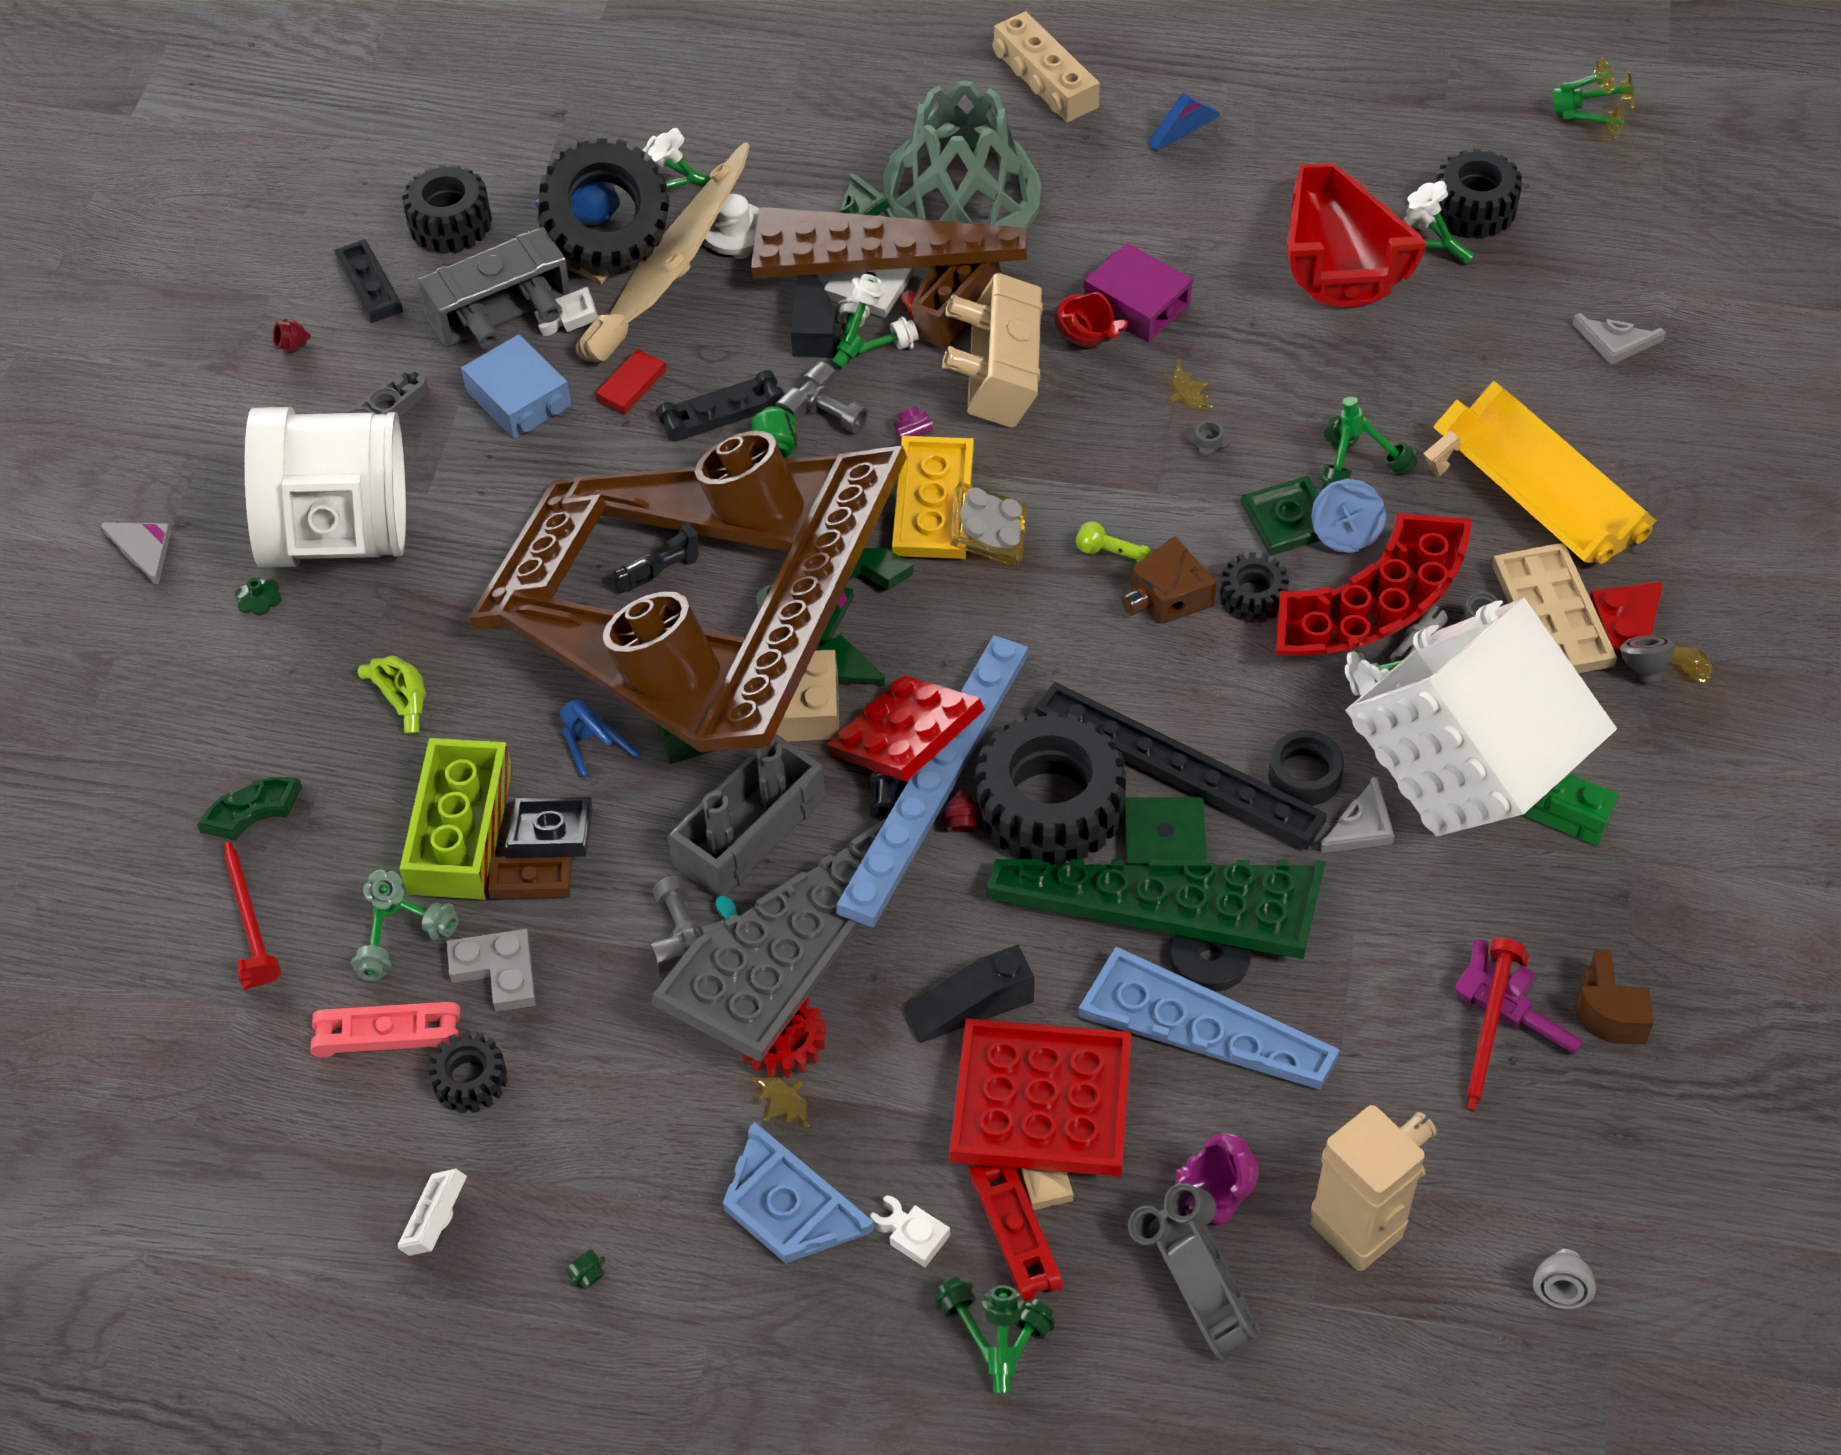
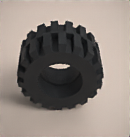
M1474 149L1472 152L1467 150L1460 151L1459 155L1452 154L1448 157L1447 161L1441 163L1436 182H1445L1448 195L1438 203L1441 207L1440 214L1447 228H1452L1453 233L1458 235L1463 233L1466 234V237L1472 238L1473 235H1479L1480 238L1488 237V234L1497 235L1501 233V229L1506 230L1510 227L1511 222H1514L1523 182L1521 181V172L1517 171V166L1513 162H1507V157L1495 155V152L1489 150L1488 152H1483L1481 149Z
M440 165L439 168L433 169L431 167L426 169L423 174L418 173L413 177L414 181H409L406 184V190L402 194L403 207L410 236L413 240H416L420 247L427 246V249L432 252L441 250V253H449L452 250L459 252L463 251L465 247L471 248L475 246V241H482L486 237L485 232H489L491 228V210L486 185L478 174H473V170L469 168L461 169L458 165H453L452 167Z

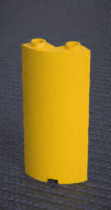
M1495 381L1488 386L1470 408L1456 400L1433 426L1442 436L1452 430L1460 438L1459 451L1584 562L1604 564L1611 557L1622 552L1634 542L1637 544L1642 543L1651 534L1652 525L1657 521Z

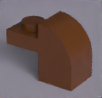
M1594 951L1590 966H1584L1583 986L1575 1005L1576 1014L1580 1022L1591 1034L1604 1041L1617 1044H1646L1653 1026L1649 987H1615L1611 951Z

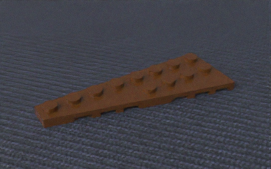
M759 207L751 270L753 279L1027 260V228Z

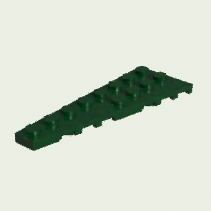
M996 859L986 886V899L1304 959L1324 874L1325 861L1315 860L1314 865H1289L1288 860H1276V865H1250V860H1236V863L1229 865H1215V863H1207V860L1149 859V865H1124L1123 859H1111V865H1085V859H1071V862L1060 865L1042 862V859Z

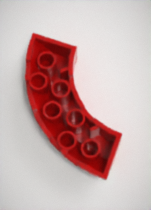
M1397 513L1393 534L1385 547L1382 557L1376 564H1370L1363 571L1351 577L1348 584L1332 590L1327 586L1313 590L1280 591L1276 621V655L1307 656L1351 650L1374 643L1413 623L1431 609L1456 578L1464 561L1469 543L1472 518Z

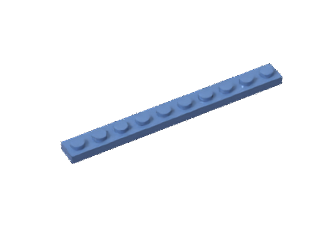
M993 635L961 690L962 693L979 697L985 711L909 779L839 899L837 915L874 928L1028 657L1027 646Z

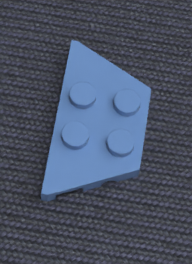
M756 1122L750 1126L743 1155L739 1156L733 1183L729 1185L723 1201L724 1211L785 1264L868 1235L874 1230V1221Z

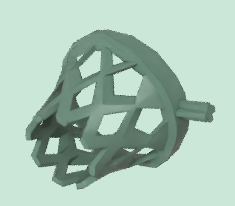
M958 81L948 96L940 85L928 91L924 103H919L915 126L911 137L891 155L883 173V196L887 198L890 205L885 210L887 217L926 220L922 196L938 188L949 205V208L939 221L952 222L957 217L961 223H972L963 207L974 193L979 191L993 200L987 225L1023 227L1028 229L1039 213L1041 182L1037 171L1023 148L1013 139L1005 108H1003L1000 97L994 90L989 88L984 97H982L973 82ZM964 94L974 105L968 113H965L957 105ZM935 102L939 105L936 111L933 109ZM988 152L997 154L1000 167L998 182L984 167ZM956 153H958L968 169L957 191L946 170ZM929 155L931 164L918 177L920 158ZM913 167V186L899 197L898 191L904 170ZM1007 172L1018 175L1022 202L1020 204L1016 203L1004 192ZM915 202L918 217L907 209L906 206ZM1000 207L1011 213L996 222Z

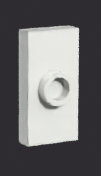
M456 1168L431 1174L398 1243V1249L409 1256L433 1250L441 1231L452 1219V1207L467 1178L465 1174Z

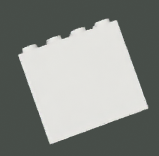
M1525 598L1501 607L1499 606L1503 601H1494L1480 607L1476 611L1475 617L1438 630L1436 633L1434 632L1439 628V625H1432L1417 631L1413 638L1416 650L1346 709L1356 731L1366 738L1374 749L1379 763L1389 770L1397 781L1402 795L1412 802L1421 815V820L1425 827L1432 831L1436 837L1525 814L1617 730L1614 723Z

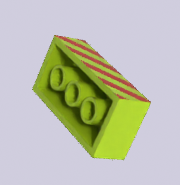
M429 738L400 864V872L407 895L486 900L491 857H495L513 770L506 742Z

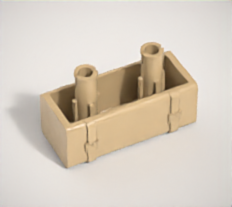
M996 273L976 303L954 294L949 299L945 312L946 316L972 324L971 354L949 346L943 357L942 368L969 376L967 412L970 415L1012 428L1019 423L1037 397L1038 381L1040 380V323L1043 312V303L1041 302L1042 289L1039 286Z
M1370 1105L1327 1140V1145L1321 1158L1322 1169L1316 1198L1311 1207V1225L1358 1271L1365 1270L1401 1240L1404 1235L1418 1179H1421L1426 1174L1422 1165L1425 1154L1420 1146L1437 1134L1435 1125L1430 1119L1422 1125L1421 1122L1426 1118V1115L1421 1112L1414 1114L1413 1118L1399 1128L1378 1107Z

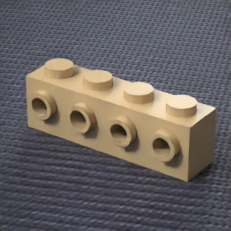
M1026 11L994 25V41L992 46L996 56L1003 59L1012 68L1013 72L1030 86L1036 95L1042 97L1054 113H1058L1068 123L1099 108L1100 82Z

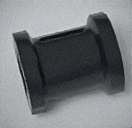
M873 772L870 775L869 786L873 790V801L869 805V810L872 818L879 821L887 819L900 797V789L903 788L904 781L879 772Z

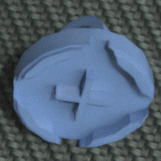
M1353 479L1336 481L1324 488L1314 501L1311 514L1315 533L1321 542L1334 551L1345 553L1357 552L1359 549L1367 545L1369 547L1376 542L1384 530L1387 516L1383 500L1375 488L1361 480Z

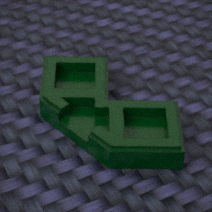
M864 548L849 581L862 574L889 590L913 575L914 564L887 548Z

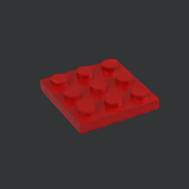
M904 675L894 681L891 687L876 701L867 705L865 710L849 725L844 726L838 732V735L826 745L833 757L907 782L985 711V708L979 697Z

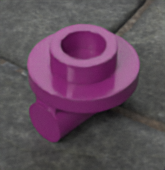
M917 406L898 413L899 420L893 423L896 437L900 443H902V436H920L933 430V424L926 410L919 412Z

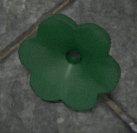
M260 577L248 580L247 584L239 587L235 593L239 610L243 613L253 612L258 616L267 614L270 607H275L281 602L278 583L275 580H263Z

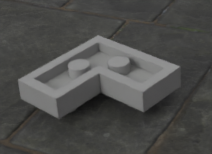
M527 929L446 941L451 983L491 977L495 1012L536 1006L530 941Z

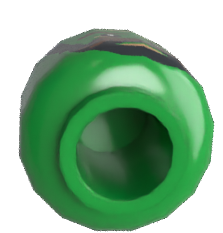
M775 406L767 407L752 419L751 431H765L772 434L784 459H787L796 450L798 445L797 422L795 417L788 411Z

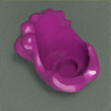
M1226 1133L1217 1134L1206 1140L1204 1149L1198 1155L1188 1158L1187 1165L1176 1170V1184L1188 1183L1209 1192L1216 1203V1213L1210 1223L1223 1226L1232 1218L1239 1204L1253 1193V1189H1255L1258 1181L1259 1163L1242 1137ZM1194 1195L1190 1196L1184 1205L1188 1215L1193 1212L1196 1206Z

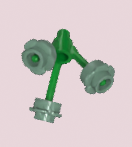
M383 869L372 872L368 877V883L364 884V896L366 900L372 902L374 907L370 945L360 947L357 950L356 956L351 960L354 972L366 981H378L386 976L392 968L388 951L379 947L382 920L385 915H392L398 909H405L422 917V930L428 933L432 940H442L445 937H450L455 932L459 921L454 906L450 903L443 905L435 902L426 910L404 899L401 877L394 871L385 872Z

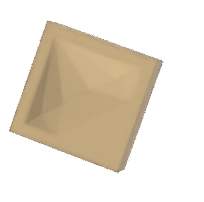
M1021 1168V1177L1033 1211L1073 1201L1074 1194L1067 1172Z

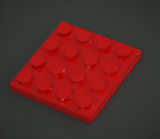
M966 1018L949 1162L1121 1177L1131 1032Z

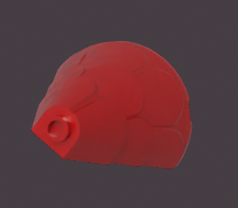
M1334 163L1300 165L1293 191L1290 230L1286 249L1291 272L1299 287H1302L1316 301L1336 307L1366 305L1391 294V288L1402 279L1407 281L1421 261L1426 246L1422 235L1392 213L1390 208L1368 193L1367 188Z

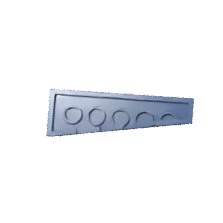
M1115 947L1079 1006L1078 1011L1079 1017L1319 1090L1322 1089L1335 1065L1340 1051L1338 1048L1119 947Z

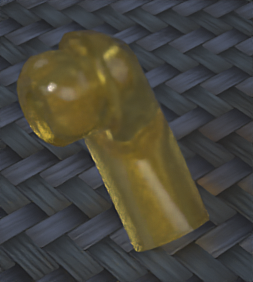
M1675 645L1671 664L1680 665L1691 679L1698 682L1706 681L1711 677L1713 666L1700 649Z

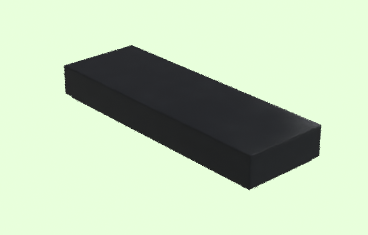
M366 239L334 250L340 267L371 323L403 312L402 304Z

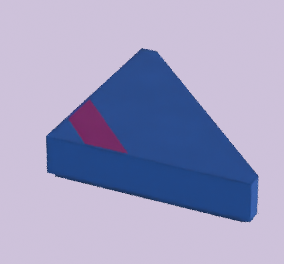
M1182 93L1148 144L1158 151L1218 118L1221 113L1214 107Z

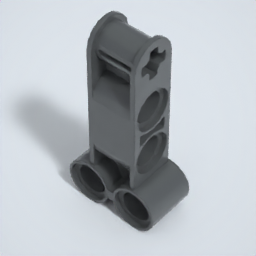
M1178 1183L1167 1191L1164 1197L1165 1209L1161 1210L1153 1206H1142L1131 1214L1128 1221L1129 1234L1135 1242L1160 1250L1208 1345L1220 1360L1225 1361L1229 1358V1353L1251 1339L1255 1341L1262 1338L1261 1329L1206 1226L1212 1221L1216 1213V1203L1213 1196L1209 1192L1188 1183ZM1194 1195L1196 1206L1193 1212L1186 1216L1184 1211L1185 1202L1190 1196ZM1158 1218L1160 1229L1151 1238L1149 1226L1154 1219Z

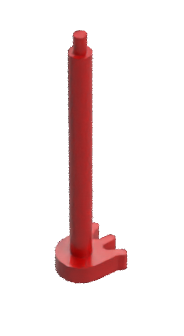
M226 842L224 844L226 850L224 858L252 954V958L239 959L237 961L239 981L242 984L243 990H248L252 987L273 982L279 977L281 969L277 958L266 954L238 852L236 849H233L232 842Z
M1494 938L1491 943V961L1497 963L1466 1095L1469 1099L1467 1110L1472 1112L1475 1111L1477 1101L1481 1100L1511 965L1513 962L1527 967L1529 954L1526 952L1524 945L1513 939Z

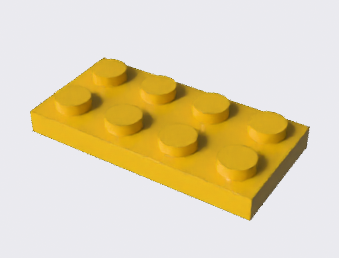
M902 436L901 445H903L907 459L898 476L892 552L906 557L966 559L967 536L960 526L959 511L966 501V494L971 489L974 438Z

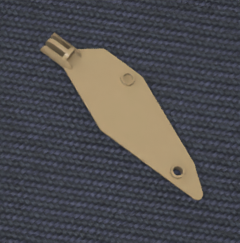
M747 142L739 146L725 163L718 165L711 172L710 181L666 230L659 246L654 247L653 254L646 261L641 259L610 315H599L576 344L575 351L580 359L587 362H603L608 359L614 350L625 340L628 333V323L651 307L675 279L680 278L689 270V262L695 257L744 168L750 147Z

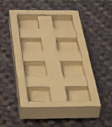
M1564 543L1495 555L1493 557L1492 567L1508 604L1525 598L1578 674L1615 666L1617 656Z

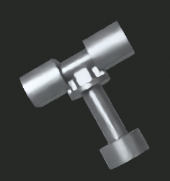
M817 362L804 375V385L799 390L791 388L776 403V407L788 411L795 417L796 421L808 409L813 413L823 409L841 418V427L854 434L862 430L869 415L868 408L856 402L846 406L828 396V390L835 384V370L824 362Z
M678 876L666 877L657 882L653 887V894L659 907L669 908L676 925L671 933L672 937L650 943L651 955L659 973L673 969L697 938L705 933L711 935L722 928L724 921L727 920L724 919L702 926L698 920H691L684 905V901L688 897V891L682 878Z

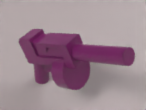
M1476 939L1473 940L1471 963L1455 984L1456 997L1471 1005L1474 1002L1486 1010L1496 966L1488 961L1489 942ZM1521 965L1506 986L1499 1019L1515 1029H1518L1521 1023H1524L1576 1055L1584 1041L1532 1010V1001L1526 997L1532 989L1538 974Z

